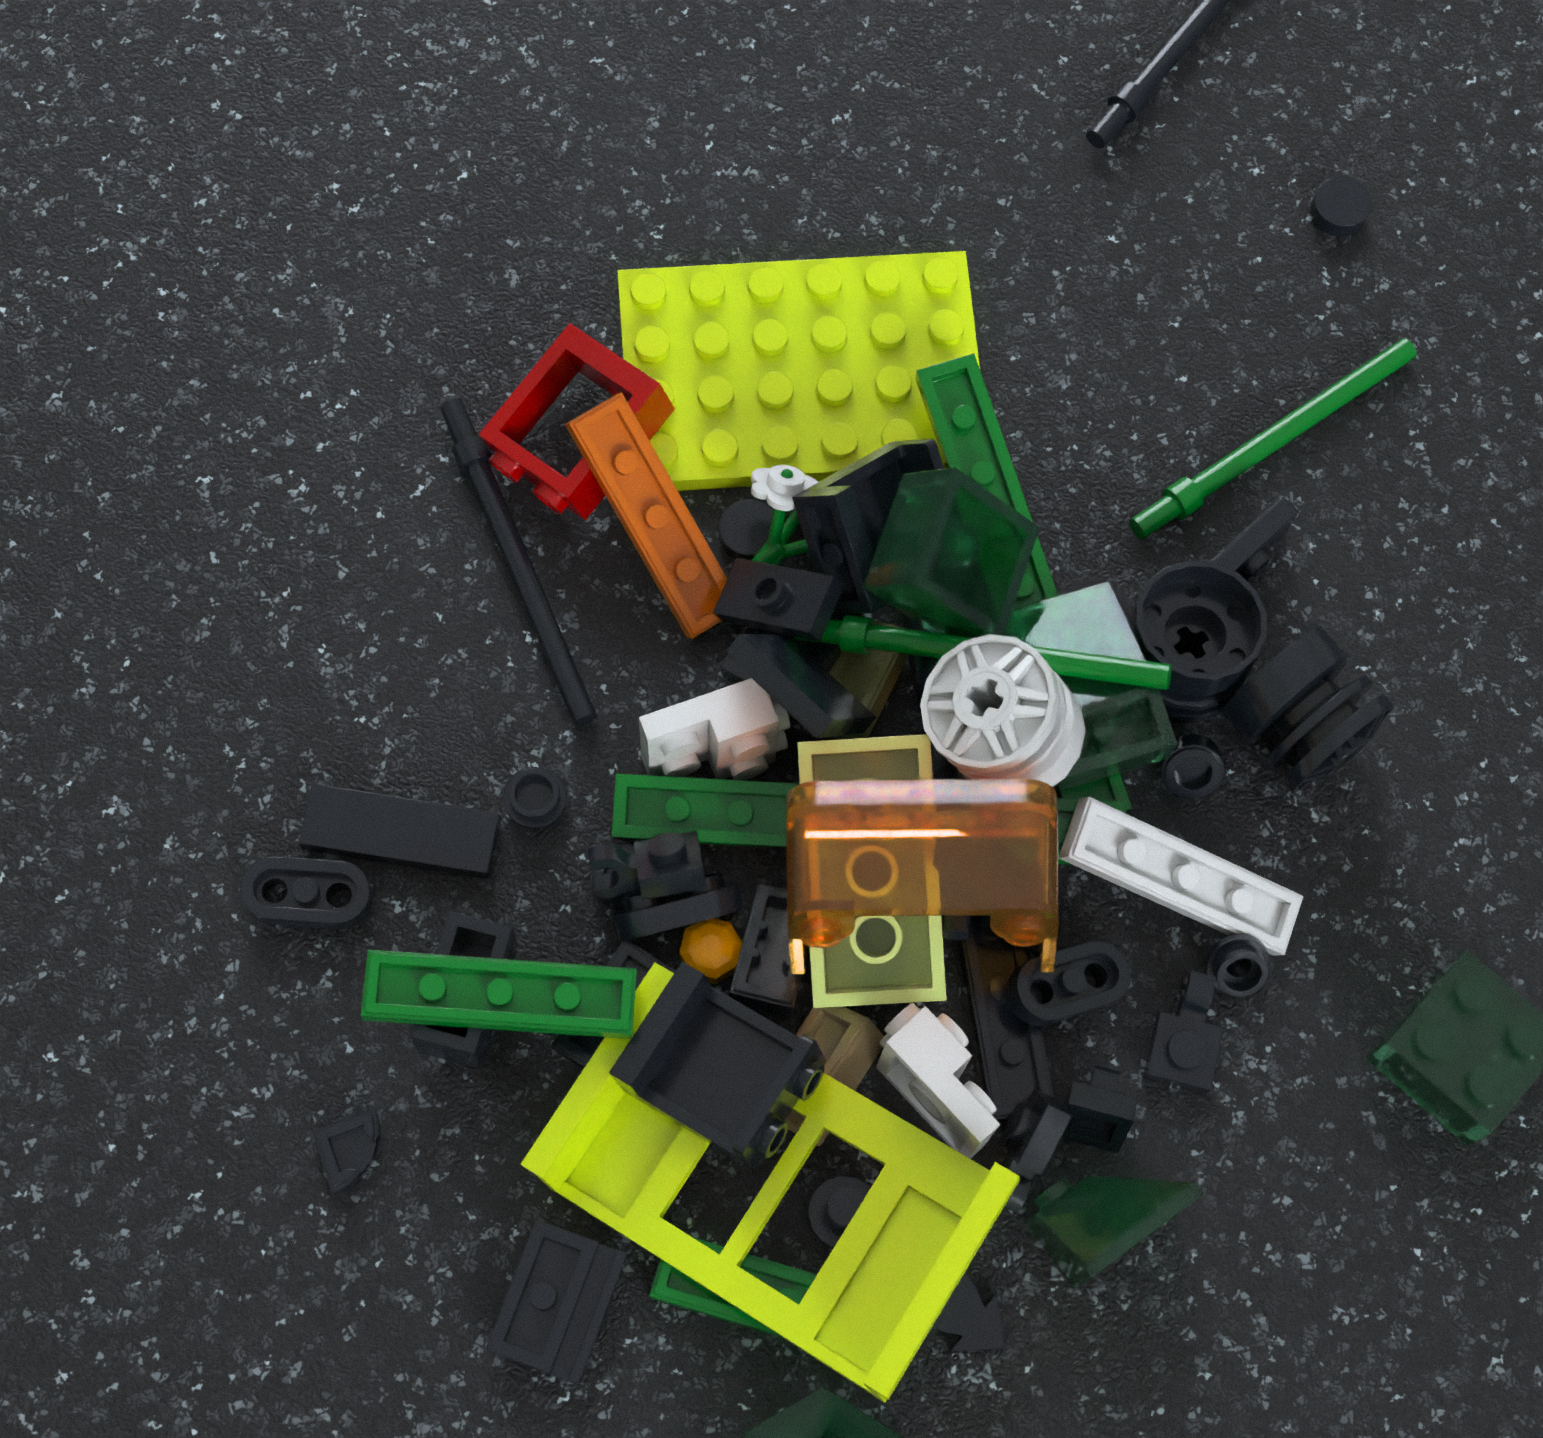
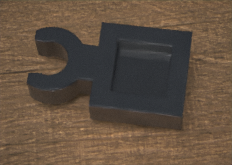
M1035 1088L1026 1103L1020 1102L1016 1105L1005 1127V1138L1007 1141L1004 1146L1008 1152L1000 1165L1020 1176V1181L1004 1207L1015 1213H1018L1022 1208L1030 1191L1035 1173L1042 1175L1072 1117L1056 1098Z

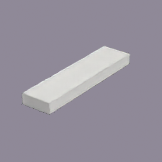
M1091 797L1078 799L1058 857L1063 861L1226 935H1251L1259 939L1266 947L1268 953L1273 956L1285 955L1303 899L1302 895Z

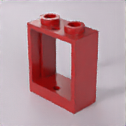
M569 323L478 435L493 452V455L488 459L489 463L502 475L514 483H517L523 476L536 486L532 493L551 510L561 515L568 508L586 521L605 497V494L584 457L570 474L564 477L519 444L578 372L613 396L622 392L649 441L675 408L660 383Z

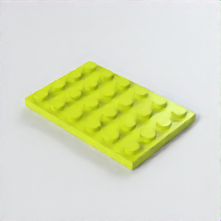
M966 251L618 270L623 359L660 383L675 408L652 437L650 443L677 491L750 487L753 484L751 476L754 470L759 468L770 469L776 465L796 467L806 476H810L820 482L891 441L933 439L937 443L915 379L916 370L973 353L979 366ZM941 456V460H942L943 465H944L945 473H946V475H948L947 470H946V467H945V464H944V461H943L942 456Z

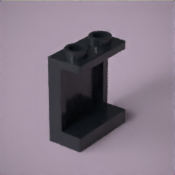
M933 439L891 441L792 497L816 573L832 575L844 585L833 613H873L889 603L885 592L886 588L934 559L959 558L968 552V546L937 443Z
M682 961L609 1074L622 1090L754 1170L762 1156L770 1158L781 1146L789 1127L788 1122L785 1120L799 1099L806 1101L817 1089L824 1074L825 1067L821 1063L825 1057L816 1040L806 1034L799 1038L710 985L702 972Z

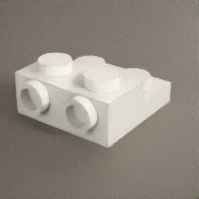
M750 678L639 717L641 758L647 774L652 776L684 777L698 770L701 766L700 762L709 760L716 779H726L732 776L733 780L745 781L765 772L769 768L768 763L775 761L776 752L788 748L784 730L790 728L788 713Z
M911 1003L885 1027L884 1031L887 1034L879 1042L884 1049L876 1068L951 1148L971 1159L986 1145L999 1127L1000 1123L992 1116L997 1109L988 1095L974 1082L969 1080L963 1085L959 1081L960 1076L972 1057L965 1048L969 1044V1040L962 1029L947 1015L941 1013L936 1018L926 1006L920 1010L914 1003Z

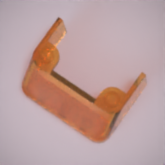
M1034 779L812 781L799 784L787 793V928L792 974H805V944L814 948H828L837 945L841 939L853 933L855 929V916L990 915L991 930L996 935L1005 938L1009 944L1021 947L1039 944L1040 971L1054 972L1059 926L1057 793L1051 785Z

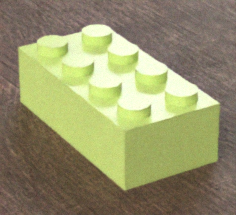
M927 734L797 742L813 1008L947 1001L939 870L933 866L937 837L930 738Z

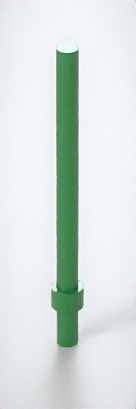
M1402 338L1193 478L1182 477L1163 490V498L1129 520L1132 532L1136 537L1143 540L1175 518L1184 520L1204 506V499L1413 360L1416 357L1414 345L1408 339Z
M846 615L843 620L830 619L820 643L840 645L842 652L868 655L870 650L940 659L963 641L973 638L874 625L873 618ZM794 637L798 640L813 641L809 639ZM1031 646L1042 655L1057 675L1156 689H1169L1172 673L1171 664Z

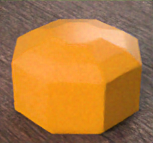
M712 918L694 923L685 929L679 958L681 962L683 961L702 972L709 983L717 984L735 973L743 942L730 922Z

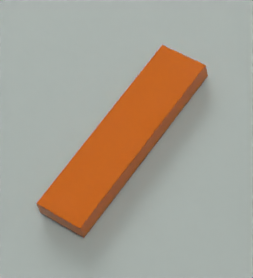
M623 393L615 394L566 423L567 430L686 637L693 639L721 622L722 620L713 611L727 581V577Z

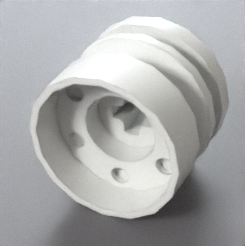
M988 634L963 641L943 655L927 677L920 703L924 731L942 756L947 758L952 765L956 766L959 772L972 784L991 796L1019 800L1043 794L1065 779L1080 757L1085 735L1081 705L1035 648L1018 638Z

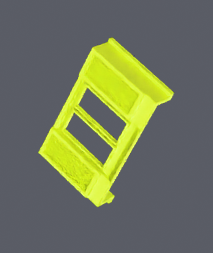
M655 962L635 991L632 1037L674 975V973ZM605 1037L521 1165L535 1174L552 1191L629 1240H632L885 1403L890 1398L1019 1183L1020 1176L996 1162L991 1170H988L824 1073L811 1097L806 1101L799 1099L792 1110L806 1119L719 1255L662 1219L710 1143L622 1090L609 1072L631 1039ZM826 1130L885 1166L803 1299L797 1304L740 1268V1265Z

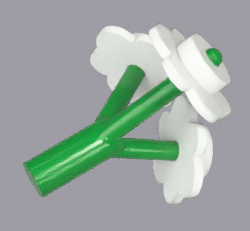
M776 465L770 469L759 468L754 470L751 476V482L753 483L751 494L758 499H767L768 505L774 508L768 541L751 561L779 566L785 558L809 552L805 539L787 544L800 524L792 497L815 485L818 481L810 476H806L798 468L789 465ZM792 510L791 514L785 521L786 512Z

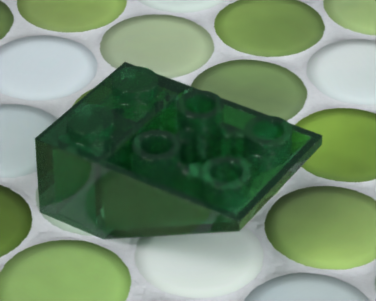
M1109 581L989 616V622L994 635L1016 637L1031 646L1146 661ZM1058 675L1081 705L1085 735L1080 757L1065 779L1047 790L1045 794H1051L1166 760L1177 746V741L1159 689Z

